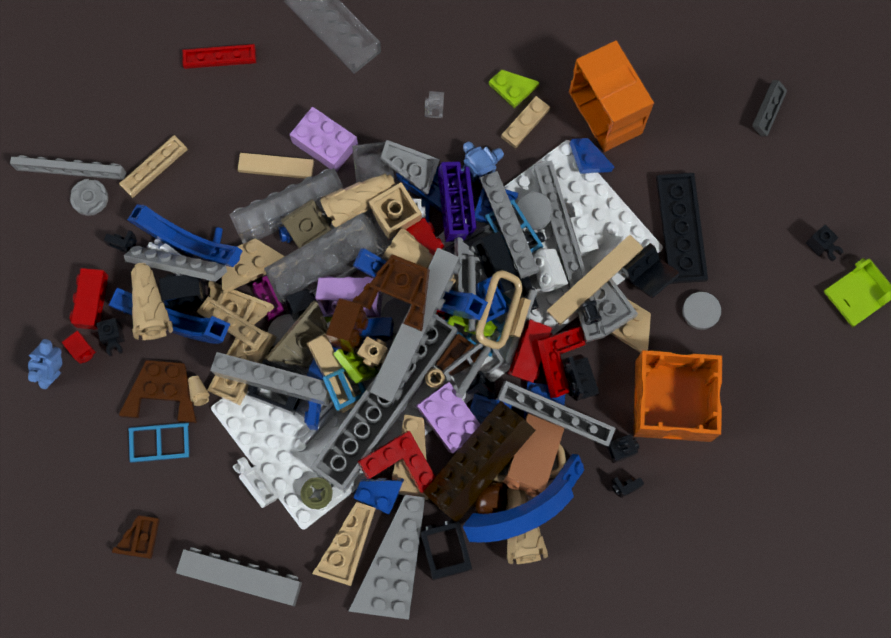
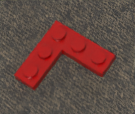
M581 326L537 341L551 398H557L569 393L560 354L586 345Z
M410 431L404 432L358 461L367 479H370L399 460H402L418 491L421 493L435 479V475Z

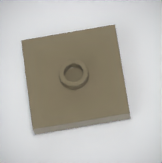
M313 199L281 219V222L300 251L332 230Z

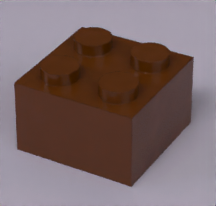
M339 298L326 333L333 348L355 353L356 348L361 346L362 331L366 330L368 326V319L362 304Z

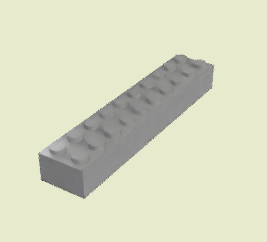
M435 314L436 322L433 328L429 327L426 333L428 339L425 345L420 346L417 352L420 356L416 364L412 363L409 369L411 375L407 383L403 382L400 388L403 390L400 399L391 403L370 393L376 380L375 377L310 467L313 472L343 493H346L362 470L358 461L377 449L425 381L426 373L435 367L456 337L458 329L447 324L448 322Z

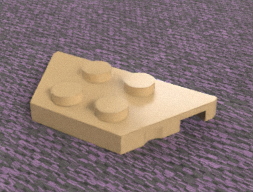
M256 238L237 246L243 252L240 255L239 262L234 267L226 266L227 272L222 276V293L225 294L288 265V258Z
M213 281L208 283L210 298L253 325L274 308L271 303L234 289L223 294L221 284Z
M628 300L638 313V316L610 334L640 353L642 350L648 351L651 313Z

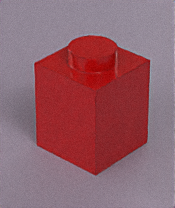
M78 330L62 342L72 357L80 364L89 361L93 354L96 353Z

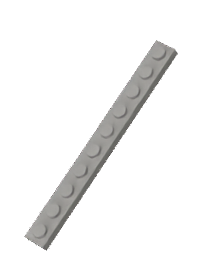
M548 161L534 165V171L541 193L550 199L554 208L550 224L571 289L586 275V270L553 162ZM592 296L586 302L593 301L594 297ZM577 309L586 342L605 338L601 321L586 325L583 310Z

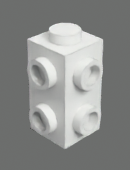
M547 247L538 249L533 257L539 269L536 275L542 292H554L567 285L568 282L556 249H547Z

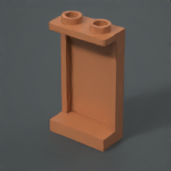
M527 414L524 420L535 429V432L513 456L503 483L513 490L519 489L526 492L530 497H536L546 489L564 428Z

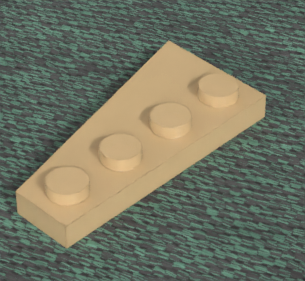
M404 414L401 434L410 431L426 459L424 418ZM402 460L396 462L392 480L404 479L399 494L425 497V500H429L423 492L418 491Z
M358 502L355 503L312 574L349 586L352 585L376 508Z

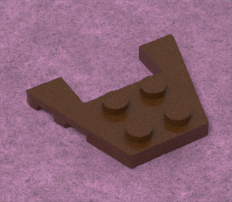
M392 255L376 273L377 276L370 283L366 284L361 294L356 296L352 302L362 304V307L370 310L378 292H382L411 304L412 306L403 324L422 332L430 270Z
M146 360L119 416L139 418L141 399L180 402L177 421L196 423L194 404L190 399L186 365L184 363Z

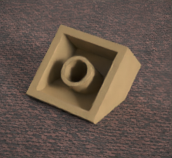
M402 182L368 201L379 226L388 240L397 235L401 228H409L419 222L422 217V213Z

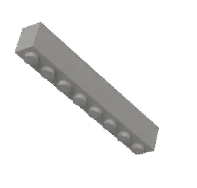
M437 248L428 267L430 273L423 330L421 332L403 324L408 315L407 312L370 393L391 403L400 399L403 392L400 388L403 382L407 383L411 375L409 369L412 363L416 364L420 356L417 352L420 346H424L428 339L426 333L429 327L433 328L437 318L434 317L437 309H442L445 299H443L445 292L449 293L453 285L451 279L454 274L457 275L462 266L459 263L460 257Z

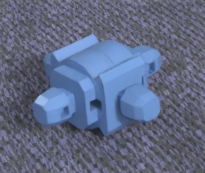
M468 141L463 145L466 155L461 171H464L465 167H469L472 182L478 180L481 183L480 177L495 172L496 164L503 158L504 153L501 148H496L492 152H490L488 147L484 149L481 147L476 148L473 143Z
M43 339L39 346L29 355L31 360L28 363V380L31 382L38 381L40 388L47 389L61 374L59 371L62 367L61 348H52L51 341Z

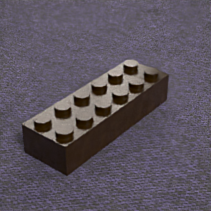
M500 401L423 493L446 515L458 523L477 500L480 493L491 484L535 432V429Z

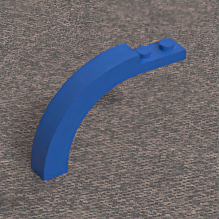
M137 204L127 219L154 238L195 259L234 267L239 262L240 255L243 252L236 246L215 243L196 236L161 217L145 205Z
M362 248L353 267L375 278L377 276L376 273L387 261ZM450 290L449 293L445 292L443 297L445 302L439 311L462 318L480 320L488 302L473 293Z
M116 288L109 306L132 316V294ZM165 308L170 321H172L173 331L171 333L197 341L214 344L222 343L230 326V323L214 316L199 318Z
M392 317L368 319V326L361 334V346L366 337L374 341L377 338L383 342L389 339L392 341L394 327ZM342 350L344 355L349 353L348 351ZM314 359L307 376L323 380V375ZM307 401L309 410L305 412L304 422L307 423L306 425L310 430H318L321 404Z
M572 454L553 482L530 501L497 513H472L463 525L469 542L480 543L509 539L529 532L556 516L574 497L572 488L584 471L579 454Z

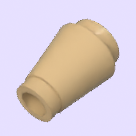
M430 369L425 375L427 385L432 388H438L444 383L445 376L439 369ZM431 377H435L436 382L432 383L430 381Z
M199 376L190 377L188 384L191 402L195 406L206 404L209 401L210 394Z

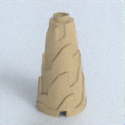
M384 173L378 177L357 182L345 189L341 188L321 197L320 201L327 216L333 220L331 221L333 226L338 231H341L360 218V215L371 209L368 201L389 190L396 183L391 174L387 176Z
M401 228L392 240L391 245L388 246L382 259L388 261L392 255L428 268L434 255L407 230ZM453 277L451 279V281H453L454 284L456 280Z
M138 263L131 272L133 337L138 339L139 335H141L142 340L167 336V330L170 333L173 331L172 321H170L164 303L161 301V294L159 293L153 271L146 263Z
M507 489V510L530 501L526 492L519 489ZM539 527L507 539V560L509 564H513V559H516L517 564H526L540 561L541 554H543L544 558L548 557V551Z

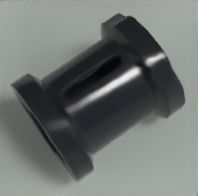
M595 300L580 305V309L583 310L586 318V325L595 324L602 320V317L598 314L597 302Z

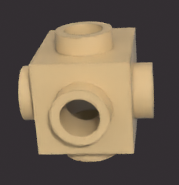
M366 337L357 354L360 358L364 359L363 363L367 366L380 368L389 350L386 347L387 344L377 338L374 341Z

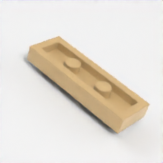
M536 96L504 131L501 138L516 148L550 110V106Z

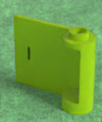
M862 258L855 264L856 268L823 291L852 328L891 301V284L870 258L867 260Z

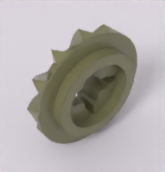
M311 478L301 488V499L310 509L319 510L324 508L332 500V487L323 478ZM311 487H314L316 490H322L320 493L322 500L317 497L311 498L314 494Z

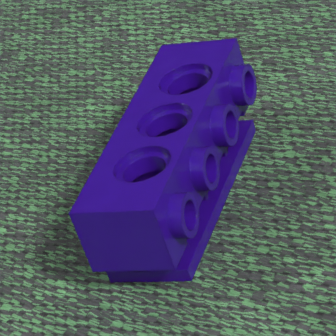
M441 162L437 173L445 242H454V239L457 237L462 238L464 241L467 235L472 236L476 229L470 169L465 167L464 171H461L460 162Z

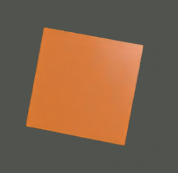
M617 40L576 59L569 94L587 121L603 152L641 135L654 102Z
M642 350L635 361L633 437L712 442L720 436L722 418L720 402L722 356L706 354L680 355L672 352Z

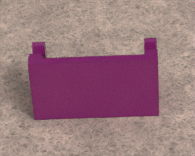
M267 276L262 278L261 283L257 284L254 282L252 284L256 298L271 303L274 306L273 310L265 315L268 322L286 314Z

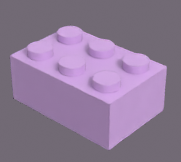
M314 107L307 112L290 133L294 145L335 173H337L358 146L355 135Z
M332 276L319 278L316 300L323 316L332 317L339 298L352 302L356 296L361 294L366 284L370 283L374 278H353L349 276L344 278ZM378 292L370 310L363 307L367 317H380L383 298L381 292Z
M445 382L415 405L449 453H454L461 448L480 426V423L464 401L456 396V390L450 382Z

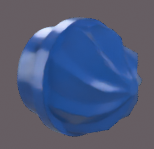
M284 225L279 227L281 242L286 241L290 243L293 239Z

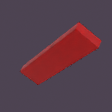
M255 44L182 50L184 69L256 63Z

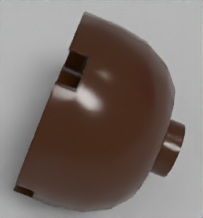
M491 482L480 493L472 505L475 506L477 514L502 511L503 497L499 494V491H503L502 482Z

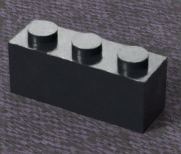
M499 231L472 243L487 278L492 277L497 271L503 270L516 275L521 281L513 259L505 245L504 238ZM500 278L497 284L501 293L515 288L512 282L504 278Z

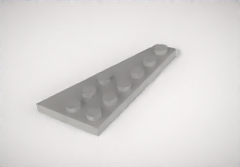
M404 496L349 612L409 620L425 497Z

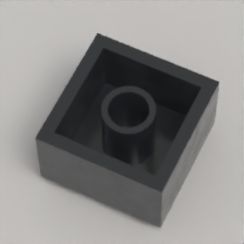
M168 274L164 276L165 278H159L161 301L168 309L178 310L201 306L207 298L205 282L201 278L188 275L176 276L175 274Z

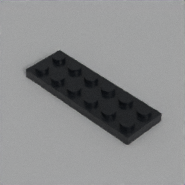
M695 174L657 175L656 181L666 263L680 273V276L670 284L706 282L708 274Z

